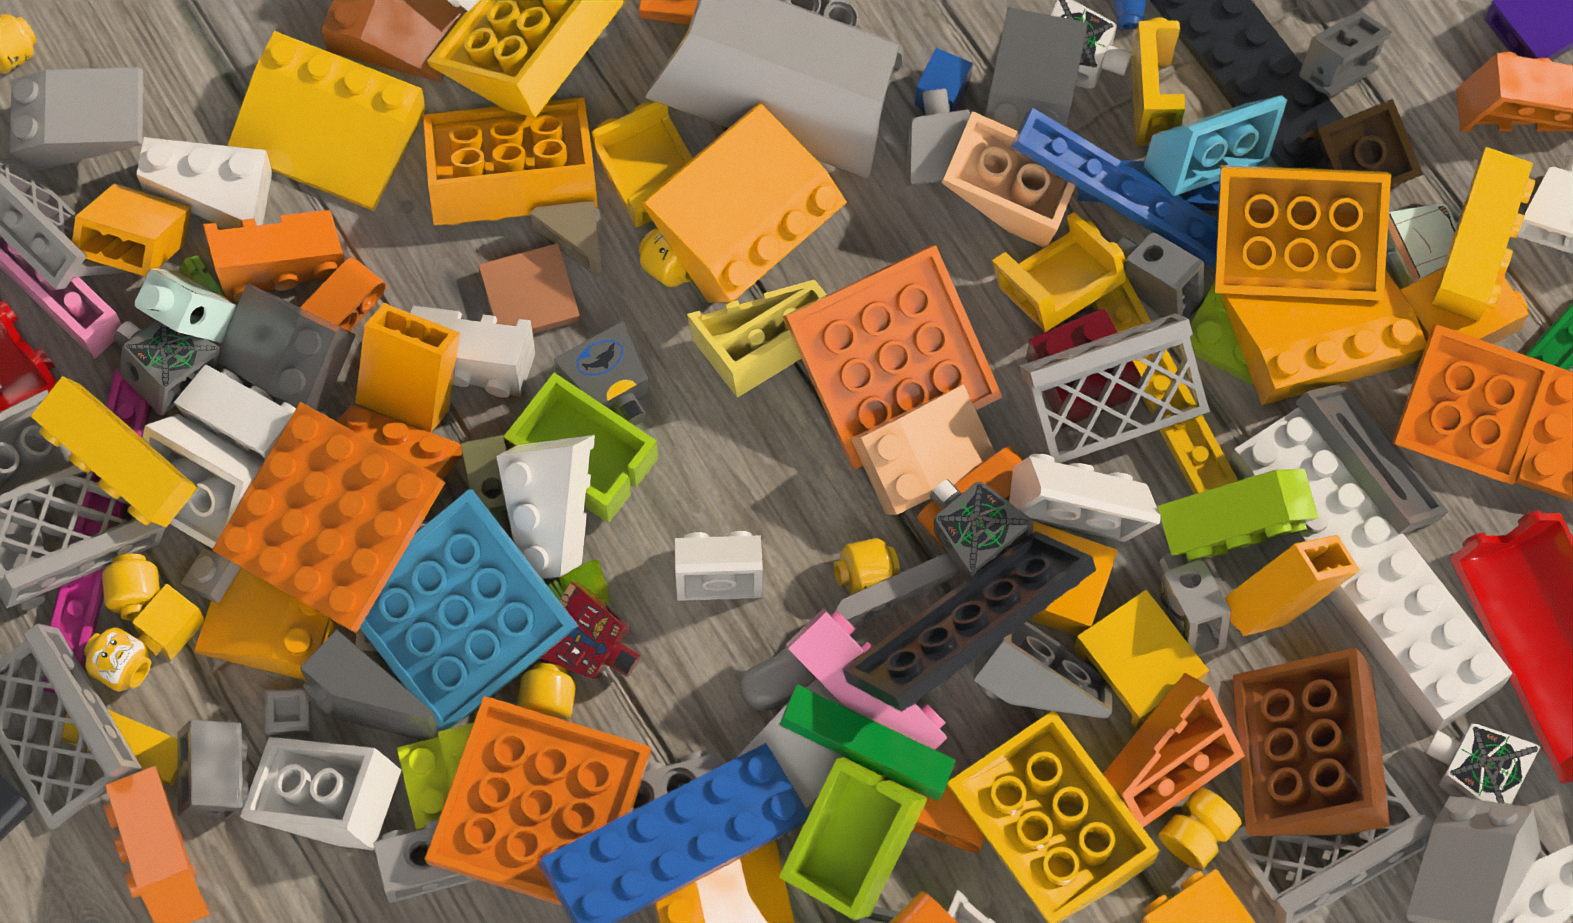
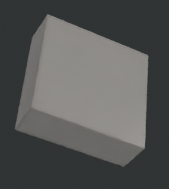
M305 688L265 690V733L267 736L311 734L310 701L308 699L310 694Z

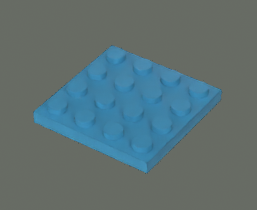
M467 490L415 533L364 619L360 629L406 689L434 713L438 730L443 731L458 725L480 707L483 696L491 698L575 630L578 624L475 492Z

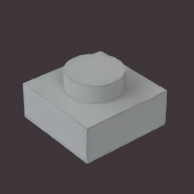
M203 548L181 582V585L193 594L219 603L241 567L221 555Z

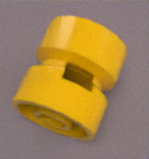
M1200 787L1181 806L1183 815L1175 814L1158 834L1160 841L1171 854L1188 867L1197 871L1204 870L1218 853L1216 843L1220 841L1227 842L1241 825L1240 817L1226 801L1214 792Z

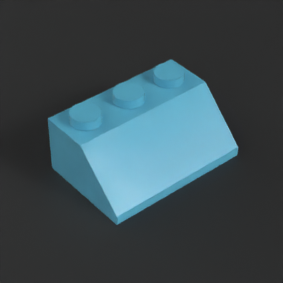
M1281 95L1255 101L1229 110H1223L1220 113L1194 120L1166 131H1161L1152 136L1144 168L1173 196L1219 181L1220 165L1252 167L1267 164L1287 100Z

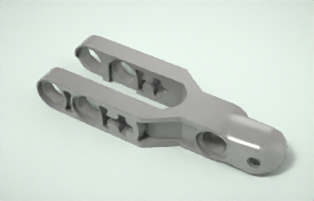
M948 553L942 554L842 599L835 612L838 610L856 628L892 612L893 606L919 594L922 597L929 595L932 588L951 580L960 571ZM787 647L775 657L747 670L742 677L741 693L746 703L754 709L769 711L788 703L797 684L807 688L817 678Z

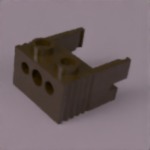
M1393 99L1295 138L1297 144L1305 140L1309 142L1317 138L1330 170L1388 172L1391 174L1390 188L1423 175Z

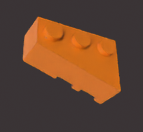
M1512 52L1496 53L1456 88L1460 132H1473L1474 125H1498V132H1511L1512 124H1536V132H1573V64L1555 63L1548 58L1531 59L1519 57Z
M331 210L280 215V223L258 226L256 225L255 218L244 219L241 221L242 227L218 230L216 223L203 224L224 296L230 301L235 300L239 302L246 284H251L267 292L271 290H290L296 287L298 283L312 279L327 280L345 262Z
M1184 673L1106 769L1103 776L1143 828L1245 755L1210 686Z
M156 766L105 784L110 802L103 804L111 828L118 827L121 836L114 838V843L122 863L128 861L130 863L131 871L124 873L132 897H142L154 923H191L209 916L207 904L195 880L197 876L193 864L189 861L183 843L184 838L169 795Z

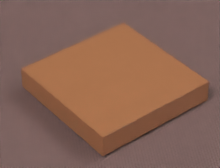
M558 243L478 264L492 315L497 318L496 324L517 326L519 319L531 320L532 333L536 334L581 322Z

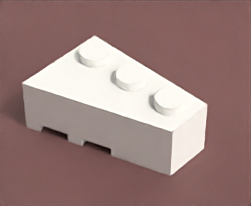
M421 306L412 307L411 314L460 332L453 385L468 387L471 384L485 388L488 393L497 397L506 398L509 395L521 398L535 356L531 320L519 319L517 326L496 324L497 318L492 315L483 314L481 322L461 319L462 314L460 311Z
M206 364L174 401V404L186 419L263 463L296 410L286 402H283L281 405L274 403L273 399L264 390L255 385L251 389L247 388L229 370L223 369L220 373Z

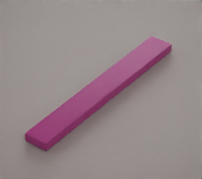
M115 370L106 407L140 437H143L145 425H148L152 407L122 378L120 371ZM93 472L90 481L98 483L101 478ZM86 491L81 506L106 514L111 498ZM116 500L111 516L124 520L127 504ZM78 516L74 532L93 536L100 533L103 523ZM107 525L106 530L112 528V526ZM105 568L59 586L49 624L51 627L59 628L84 672L86 670L84 649L89 639L95 634L104 599L102 572ZM46 677L45 683H50ZM44 687L43 689L44 692L56 693L52 688Z

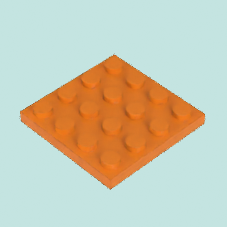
M936 245L923 248L783 316L852 469H857L863 465L850 438L964 384L975 410L1003 397Z
M300 402L212 548V551L357 633L445 482Z
M483 696L425 858L426 864L562 906L538 865L540 859L632 811L652 752L651 747Z

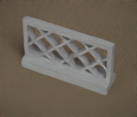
M0 159V236L55 289H65L73 277L122 273L123 270L85 259L87 256L72 242L75 216L77 214L20 159Z
M1174 313L1019 366L1023 382L1028 384L1047 455L1054 457L1056 463H1063L1210 412L1189 337L1193 335L1189 319ZM1180 345L1183 360L1176 373L1174 374L1160 367L1158 363L1165 350ZM1154 353L1150 361L1143 358ZM1137 359L1148 366L1138 385L1134 387L1119 379V376L1127 362ZM1115 367L1111 374L1103 371ZM1155 369L1173 378L1161 400L1144 392ZM1186 371L1188 373L1189 381L1183 379ZM1094 373H1099L1109 378L1097 401L1079 392L1087 376ZM1075 380L1072 388L1065 385V383ZM1180 382L1192 388L1196 405L1182 410L1169 405ZM1116 383L1134 391L1122 414L1105 405ZM1056 386L1069 391L1058 414L1046 409L1041 393ZM1077 396L1094 404L1083 427L1065 418ZM1143 396L1157 403L1158 407L1150 421L1140 424L1131 419L1130 416L1140 397ZM1102 409L1119 417L1113 432L1103 437L1091 432ZM1166 409L1173 412L1163 416ZM1048 415L1055 418L1052 426L1050 425ZM1127 422L1134 425L1130 428L1124 429ZM1062 423L1080 431L1073 447L1058 452L1054 438ZM1088 436L1095 439L1084 443Z
M76 465L0 495V518L4 519L5 522L0 533V548L3 547L26 556L22 565L5 571L0 562V598L5 607L9 608L112 564L113 558L119 555L138 554L160 544L166 527L153 522L146 526L135 518L127 521L111 516L117 499L107 494L97 483L90 481L93 474L92 470L86 473ZM65 483L82 489L77 504L53 497L55 487ZM86 491L111 498L106 514L81 506ZM122 496L117 500L129 504ZM29 499L44 504L39 519L37 520L14 512L17 502ZM10 505L9 510L4 509V507H7V506ZM48 506L73 514L68 529L43 521ZM81 516L103 523L100 533L87 536L74 532L73 528L77 517ZM10 522L35 529L30 545L5 537ZM107 525L112 526V528L106 530ZM39 531L63 538L62 548L49 552L34 547ZM69 541L75 542L67 546ZM30 557L37 558L29 562Z
M36 624L24 633L26 640L0 660V679L7 680L2 706H0V745L48 828L56 829L107 790L105 784L135 774L142 767L59 628ZM31 652L38 662L34 681L18 678L21 661ZM46 677L50 683H45ZM17 682L33 685L28 711L12 708ZM44 687L54 689L59 697L55 716L39 713ZM11 713L27 716L22 741L13 740L8 732ZM38 718L54 720L49 746L33 743ZM64 723L75 724L80 733L76 751L60 748ZM32 748L48 751L43 777L33 775L28 767ZM87 748H89L92 754L87 753ZM59 753L75 756L70 782L54 779ZM85 758L96 760L104 773V776L91 786L81 784ZM52 784L68 786L66 805L55 813L49 802ZM79 789L85 790L81 794H79Z
M1384 766L1385 786L1390 795H1387L1388 806L1400 808L1407 820L1397 826L1390 825L1389 827L1370 830L1368 842L1360 847L1341 844L1342 835H1337L1336 842L1313 838L1310 835L1264 836L1272 838L1269 855L1266 857L1249 853L1242 841L1251 837L1246 833V825L1236 830L1229 838L1228 844L1275 909V917L1279 923L1300 922L1427 847L1433 824L1425 814L1420 816ZM1375 832L1383 833L1374 838ZM1277 839L1303 845L1299 864L1273 858ZM1308 846L1333 851L1331 864L1322 869L1304 865ZM1338 853L1346 854L1337 860ZM1258 865L1266 866L1265 873H1263ZM1271 867L1297 873L1295 884L1278 894L1268 880ZM1302 874L1309 876L1300 881Z

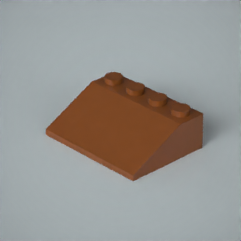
M333 0L322 26V33L326 49L330 53L442 83L444 74L430 67L427 60L467 10L461 5L460 7L452 5L448 0Z
M1356 647L1233 675L1238 742L1245 755L1240 759L1246 833L1249 836L1349 835L1390 826L1373 668Z

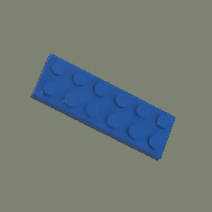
M765 743L542 857L538 865L572 923H618L804 825L809 812L769 746Z

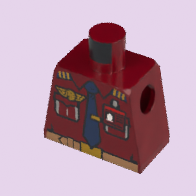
M571 581L559 601L578 624V627L540 658L592 679L600 678L607 666L628 677L641 655L622 644L630 629L629 624L579 581Z

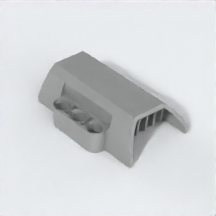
M698 0L687 34L649 86L645 98L728 128L754 106L762 104L816 160L868 178L873 167L884 99L893 68L900 70L905 59L904 49L899 43L856 28L859 21L858 12L851 3L845 0Z

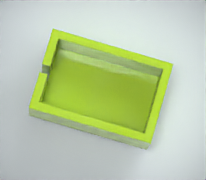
M553 373L503 436L506 451L522 444L595 435L594 448L590 450L588 474H591L590 487L586 489L584 507L609 524L631 495L630 484L636 488L658 460L657 440L556 373Z
M1305 469L1269 471L1158 506L1171 556L1187 554L1188 561L1204 558V560L1228 554V549L1241 546L1242 548H1247L1265 543L1269 537L1278 535L1283 537L1307 530L1305 522L1319 518Z
M837 758L779 878L851 919L857 920L871 915L928 798L894 780L884 781L886 776L848 758Z

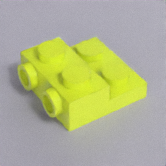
M474 723L439 731V737L397 747L416 831L425 829L427 823L440 819Z

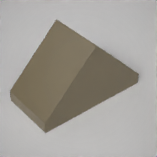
M594 201L536 207L530 213L532 229L535 233L552 245L558 243L560 251L596 277L599 275L602 269Z

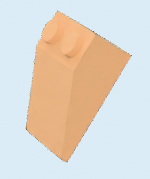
M972 111L942 184L1007 232L1045 248L1058 230L1075 185L1010 147L1016 136V130Z
M964 384L850 438L886 515H898L930 499L931 492L942 481L949 479L953 484H956L996 454Z

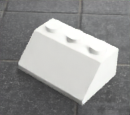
M179 414L145 425L142 438L199 487L170 524L213 548L262 467L263 462Z
M1032 454L1013 466L1009 503L1033 521L1126 542L1160 523V513L1148 485L1133 481V477L1129 474L1114 472L1106 475L1094 472V467L1083 463L1060 464L1055 462L1054 457L1046 454Z

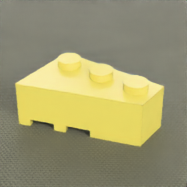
M814 279L764 293V298L743 304H739L738 300L726 303L725 309L701 315L700 311L689 313L687 317L691 337L696 346L738 398L802 359L783 316L827 294Z

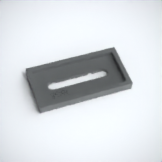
M1347 382L1307 391L1296 401L1299 408L1398 534L1436 523L1448 513V510L1399 448L1391 444L1392 439Z

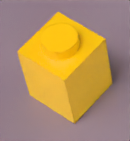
M166 583L132 623L139 634L137 639L146 645L150 654L156 657L161 652L172 661L203 626L204 618L197 606Z

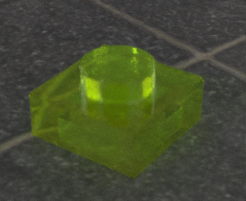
M598 559L582 563V565L558 577L563 594L571 581H579L605 604L611 603Z

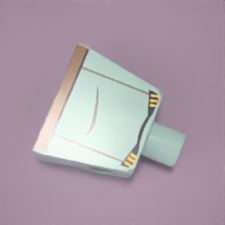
M1439 203L1389 212L1386 257L1401 288L1444 267L1458 221L1455 222L1447 205Z
M154 268L148 272L135 300V307L169 328L180 333L222 343L237 308L236 303L180 271ZM200 306L203 307L204 313L202 317L191 315L194 309Z

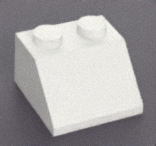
M734 531L728 533L726 537H709L706 533L693 532L684 535V538H675L677 601L762 598L763 564L761 535L752 536L750 532Z

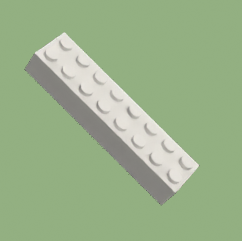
M1299 407L1234 449L1229 464L1238 481L1278 469H1305L1319 518L1305 522L1307 530L1283 536L1282 538L1291 547L1296 543L1333 535L1339 536L1360 571L1327 596L1434 735L1437 730H1442L1503 688L1512 675L1511 670L1406 536L1396 532Z

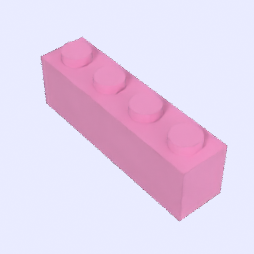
M0 236V268L85 351L96 359L114 342V335L122 325L116 312L79 277H73L65 289H55Z
M823 608L786 644L788 649L844 707L934 750L947 739V736L940 729L946 722L928 704L922 710L917 704H914L900 712L846 682L842 669L873 646L867 641L861 647L850 636L855 628L838 610L831 616Z

